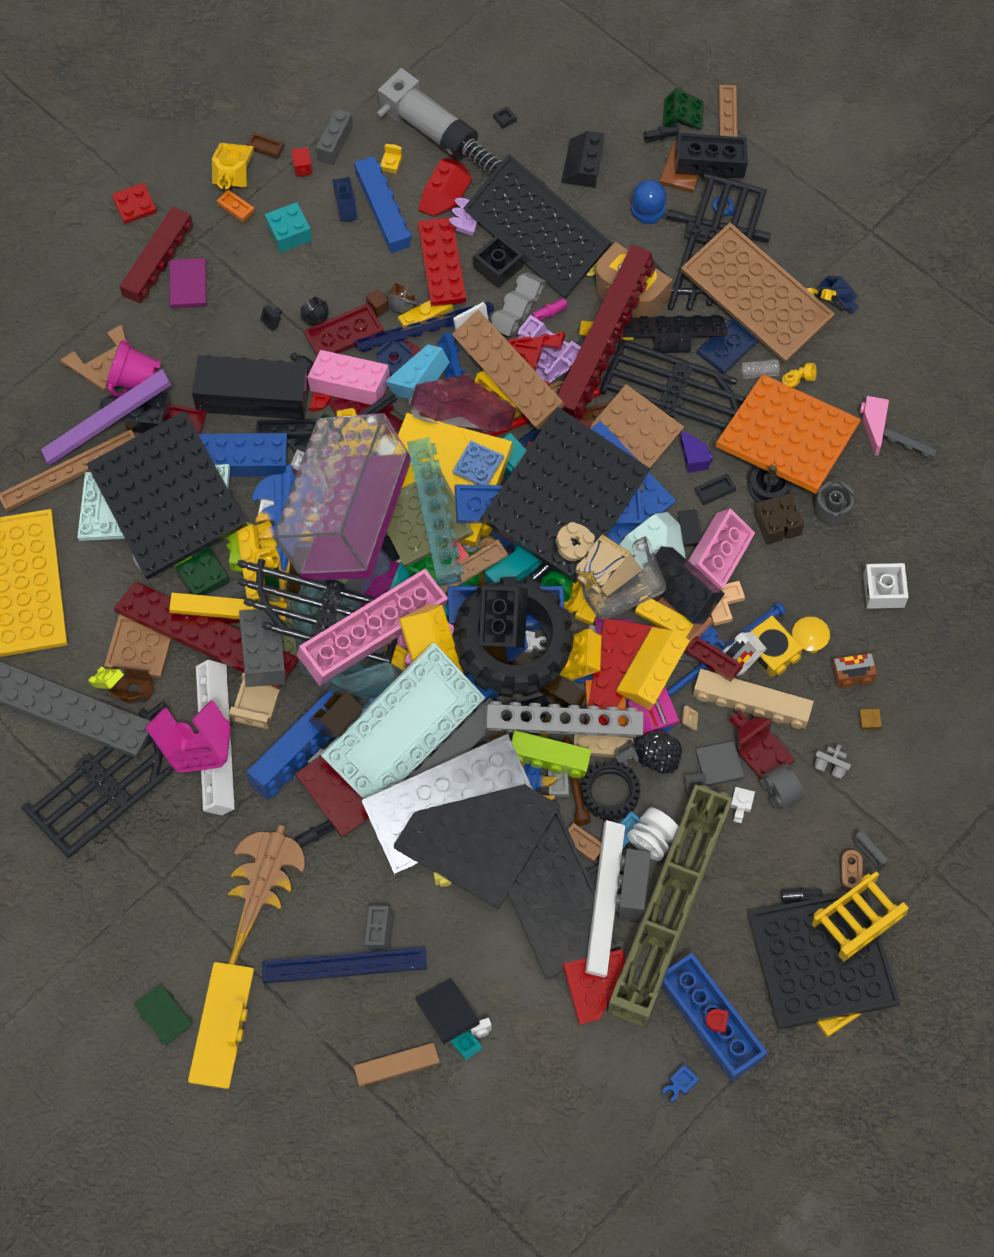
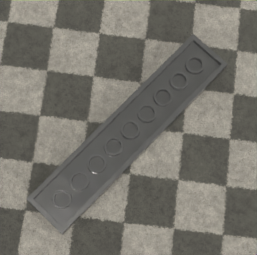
M0 662V704L138 758L150 737L145 727L151 721Z

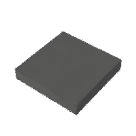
M734 741L696 749L695 752L701 773H705L706 786L744 779Z

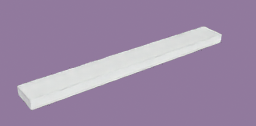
M608 820L604 822L585 970V973L604 978L608 972L625 825Z

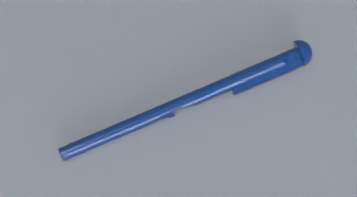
M780 603L774 604L770 610L744 628L741 633L752 631L771 616L774 618L778 615L784 616V605ZM735 639L721 648L720 651L723 652L728 646L733 645ZM700 664L668 688L669 697L699 675L700 669L706 670L708 667Z

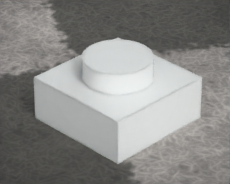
M489 1018L480 1020V1024L470 1029V1033L474 1037L477 1036V1038L488 1035L489 1031H492Z

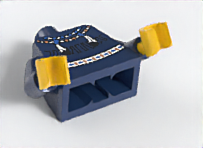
M826 276L816 289L807 288L813 295L816 294V296H821L822 299L828 300L837 309H847L851 314L858 309V305L854 302L858 295L842 276Z

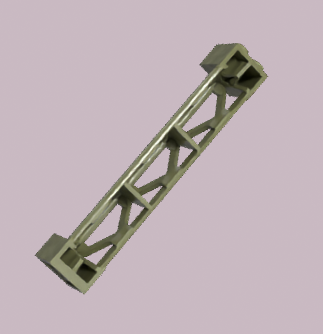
M695 784L610 999L608 1014L647 1029L655 1008L657 995L719 834L722 833L729 816L733 798L724 792L717 793L708 786ZM687 821H690L691 823L686 828ZM692 831H695L696 834L683 867L679 866L684 841ZM704 835H707L703 851L692 871L690 869ZM677 849L675 862L671 863ZM668 870H669V871H670V878H669L668 881L663 885V882H664L665 877H666V875H667V872H668ZM695 881L694 886H693V889H692L691 894H690L691 886H692L693 882ZM672 887L674 889L662 921L658 925L656 923L662 897ZM681 892H685L681 908L671 929H669L668 925ZM653 908H654V912H653V916H652V921L650 922V921H648V920H649L650 915H651V913H652V910H653ZM645 928H647L648 935L640 944ZM672 940L669 951L667 953L669 942ZM647 945H650V952L637 985H635L633 982L639 956ZM662 950L659 965L648 988H644L658 951ZM631 966L628 984L626 985L625 979Z

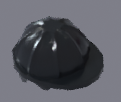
M313 297L307 301L300 309L301 320L312 326L326 321L328 317L327 302L318 297Z

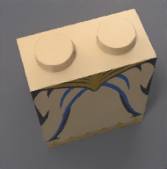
M601 535L573 570L577 574V580L583 585L589 584L590 588L597 594L603 593L609 596L642 569L629 551L606 536Z

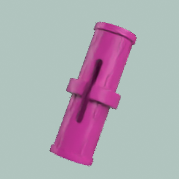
M562 298L552 304H545V307L532 312L531 315L540 321L548 317L552 318L556 313L568 309L567 302Z

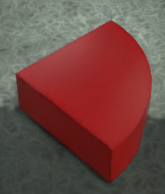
M313 393L309 411H320L329 405V400L332 399L331 396Z

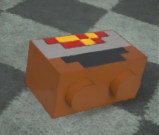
M872 653L834 658L831 666L836 687L850 688L857 684L869 685L875 681L877 676Z

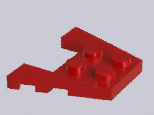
M557 332L554 335L542 334L541 337L532 338L529 336L509 339L508 342L536 372L543 347L561 350L566 335L564 332ZM544 381L550 387L549 381Z

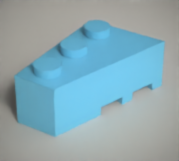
M428 344L385 382L391 392L397 397L405 399L419 396L426 397L450 362L441 347Z

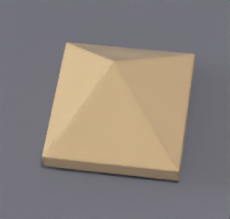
M686 705L683 708L680 721L696 731L698 712Z

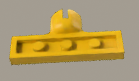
M252 524L237 531L241 560L257 564L258 559H264L266 561L265 567L277 568L280 564V559L273 560V558L280 556L278 550L272 546L260 549L256 525ZM242 568L244 579L256 582V572ZM245 586L247 598L260 601L257 590Z

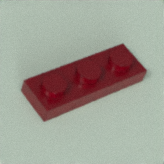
M697 636L685 648V654L730 682L743 668L741 663Z

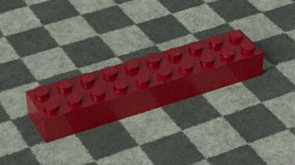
M631 244L557 395L565 403L561 409L574 418H584L586 406L593 400V391L595 387H599L603 371L608 369L610 356L615 354L617 350L616 344L618 340L623 338L624 328L632 319L631 313L634 308L638 307L641 293L646 291L648 285L646 282L654 274L655 267L651 251Z

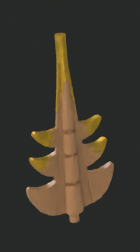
M278 825L276 832H257L247 836L240 842L234 852L236 856L247 855L253 857L255 863L243 864L231 874L232 878H245L250 883L249 885L237 886L228 892L230 897L245 899L234 948L228 964L236 965L241 949L262 906L271 905L279 910L282 909L280 900L270 891L271 888L279 887L287 890L289 893L292 892L291 882L288 876L281 871V868L284 866L294 867L301 873L305 870L304 852L296 841L283 835L286 828L283 825Z

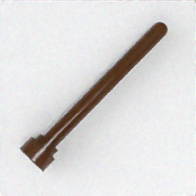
M564 737L563 743L571 744V739ZM570 776L577 809L574 815L575 824L577 826H584L591 822L590 814L584 809L579 779Z

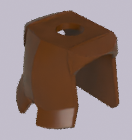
M112 666L113 669H119L124 675L113 686V689H107L111 695L127 704L146 702L151 698L154 686L151 678H149V670ZM136 684L139 686V690L137 693H129L128 687Z

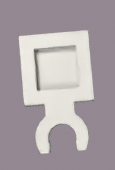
M526 631L528 648L525 652L531 653L532 649L535 648L536 651L544 653L546 647H541L539 643H546V637L534 638L535 632Z

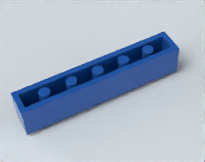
M374 156L354 162L355 174L390 253L409 248L410 240L412 239L411 232L405 228V219L403 215L400 216L398 203L393 201V192L387 187L388 181L386 176L381 174L382 168L380 163L376 162Z

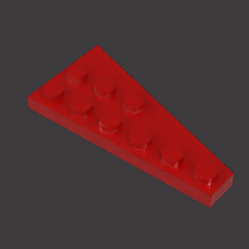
M604 618L601 633L600 671L594 673L588 706H598L599 710L618 706L623 695L616 692L651 628L655 626ZM599 716V723L606 726L607 720L603 716Z

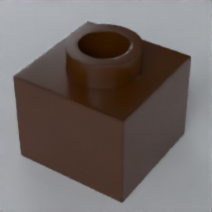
M378 289L366 296V303H369L377 318L389 311L388 297Z

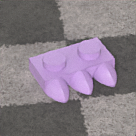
M457 198L454 201L460 208L452 209V212L457 217L450 218L449 221L456 227V231L473 236L477 220L463 209L470 200Z

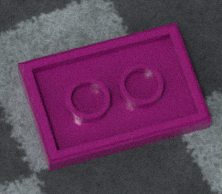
M205 258L170 260V307L206 306Z

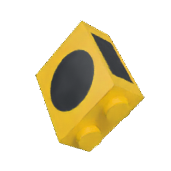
M773 616L750 631L767 648L756 662L771 678L776 674L781 675L791 663L795 664L801 659L803 648Z

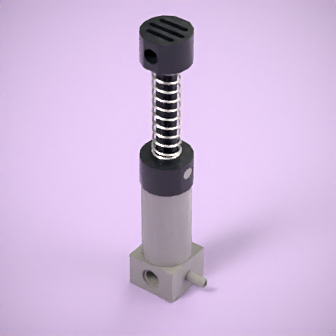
M400 68L378 89L381 107L377 112L379 117L387 114L398 123L402 119L406 120L456 160L464 159L468 155L469 159H474L473 162H478L479 167L483 166L484 171L488 170L489 174H492L503 161L499 160L497 156L494 157V154L489 153L488 149H484L483 145H479L477 142L478 132L422 92L419 80L404 69Z

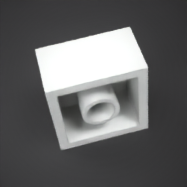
M905 563L866 564L863 578L867 609L905 608L908 600Z

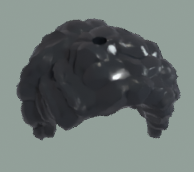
M663 730L649 731L638 738L635 746L639 757L638 761H640L643 767L647 766L652 771L656 770L661 774L674 773L678 769L682 753L681 743L678 739L669 737V734Z

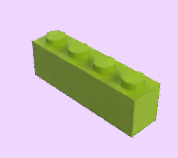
M514 730L511 742L521 764H530L533 768L550 769L553 773H566L573 778H584L588 768L591 749Z

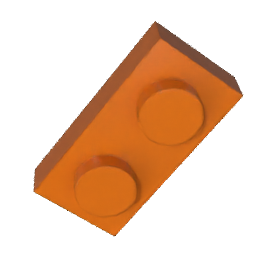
M227 190L217 200L218 206L243 223L255 212L253 206L230 190Z

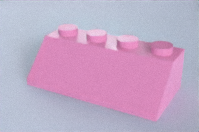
M731 508L718 512L688 561L719 589H723L755 532Z

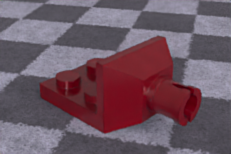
M740 710L737 712L738 715L734 714L729 719L738 730L737 754L760 780L763 779V774L783 764H787L789 767L795 762V758L771 733L772 721L770 718H753L748 720Z

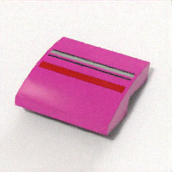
M666 687L663 688L650 711L632 700L627 702L629 708H637L638 711L643 712V735L649 731L660 730L679 723Z

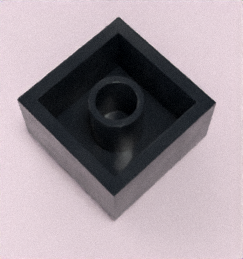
M497 234L473 255V268L500 288L523 267L524 254Z

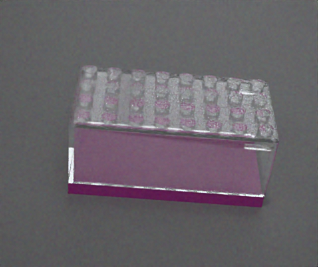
M385 413L317 419L273 536L300 577L310 580L371 578L412 459Z

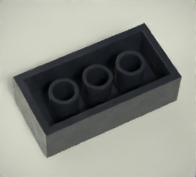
M661 546L641 575L651 587L692 624H704L725 595L722 590L673 547Z

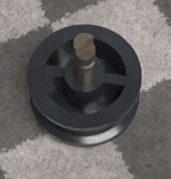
M772 464L770 465L769 472L756 466L751 473L749 492L756 502L779 497L790 492L792 482L777 476V468Z

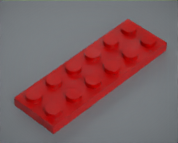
M453 217L418 221L431 307L466 302L455 229L449 221Z

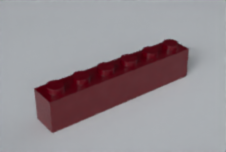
M175 207L170 209L120 284L123 297L140 304L144 298L148 297L151 287L157 283L161 272L165 271L168 261L174 257L176 249L179 245H182L186 234L192 230L191 214Z

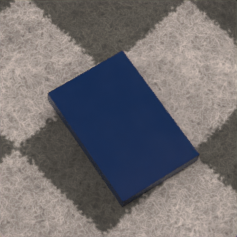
M733 317L726 323L727 336H712L697 350V355L723 374L730 370L759 342L753 334Z

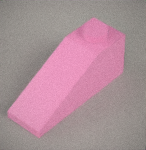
M867 396L866 402L861 404L860 413L863 414L862 422L874 455L878 456L882 444L889 400Z

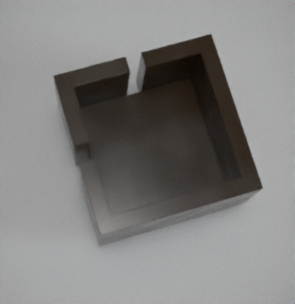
M791 493L755 504L753 514L766 545L782 541L784 528H786L785 539L802 535L804 523L799 511H796L797 506Z
M347 691L336 692L323 705L328 711L325 712L320 708L309 719V722L324 737H340L346 732V726L360 717L361 714L359 712L363 707Z

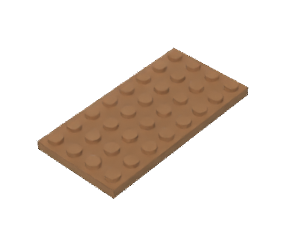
M731 223L724 227L680 270L784 363L796 354L835 315L834 312Z

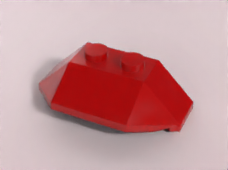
M451 158L439 161L425 185L418 208L419 212L436 217L440 213L457 206L454 200L463 197L472 181V177L464 163Z

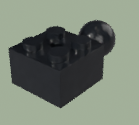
M168 392L158 393L125 416L127 429L132 430V432L144 433L167 421L171 406ZM114 395L104 397L100 402V410L119 397Z

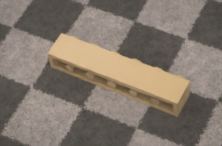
M700 669L693 697L699 701H709L719 707H730L737 712L741 710L743 713H751L758 718H770L775 723H786L796 729H806L814 702L735 678L730 682L717 673Z

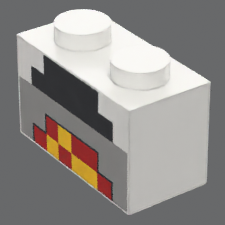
M742 632L736 636L733 645L728 646L723 653L742 664V670L736 675L739 676L743 675L767 648L753 632Z

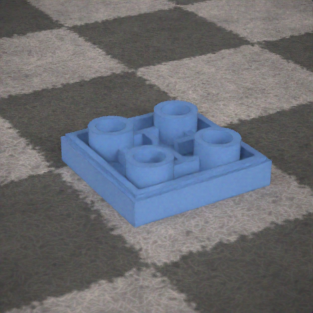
M470 440L452 472L454 475L476 485H489L502 463L504 455Z

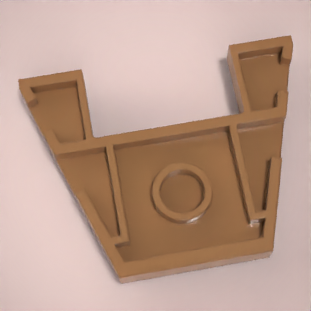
M121 325L107 332L108 337L115 345L114 348L86 364H83L74 351L61 359L62 364L65 367L71 368L77 375L80 374L86 378L89 383L101 391H108V387L105 385L118 345L120 341L125 339Z

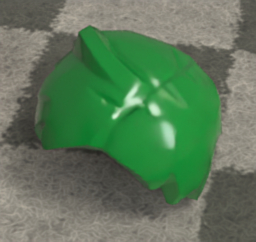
M549 571L542 578L541 586H563L564 601L568 602L571 599L573 588L571 580L557 571Z

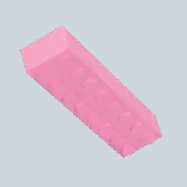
M424 569L300 645L297 657L319 686L402 635L403 632L399 618L428 604L443 605V608H445L448 597L427 570Z

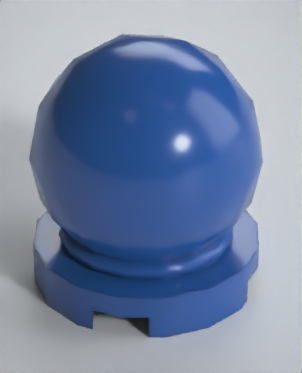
M649 179L641 181L635 187L632 194L631 213L633 217L635 216L640 220V223L655 224L665 216L667 195L664 186L658 181Z

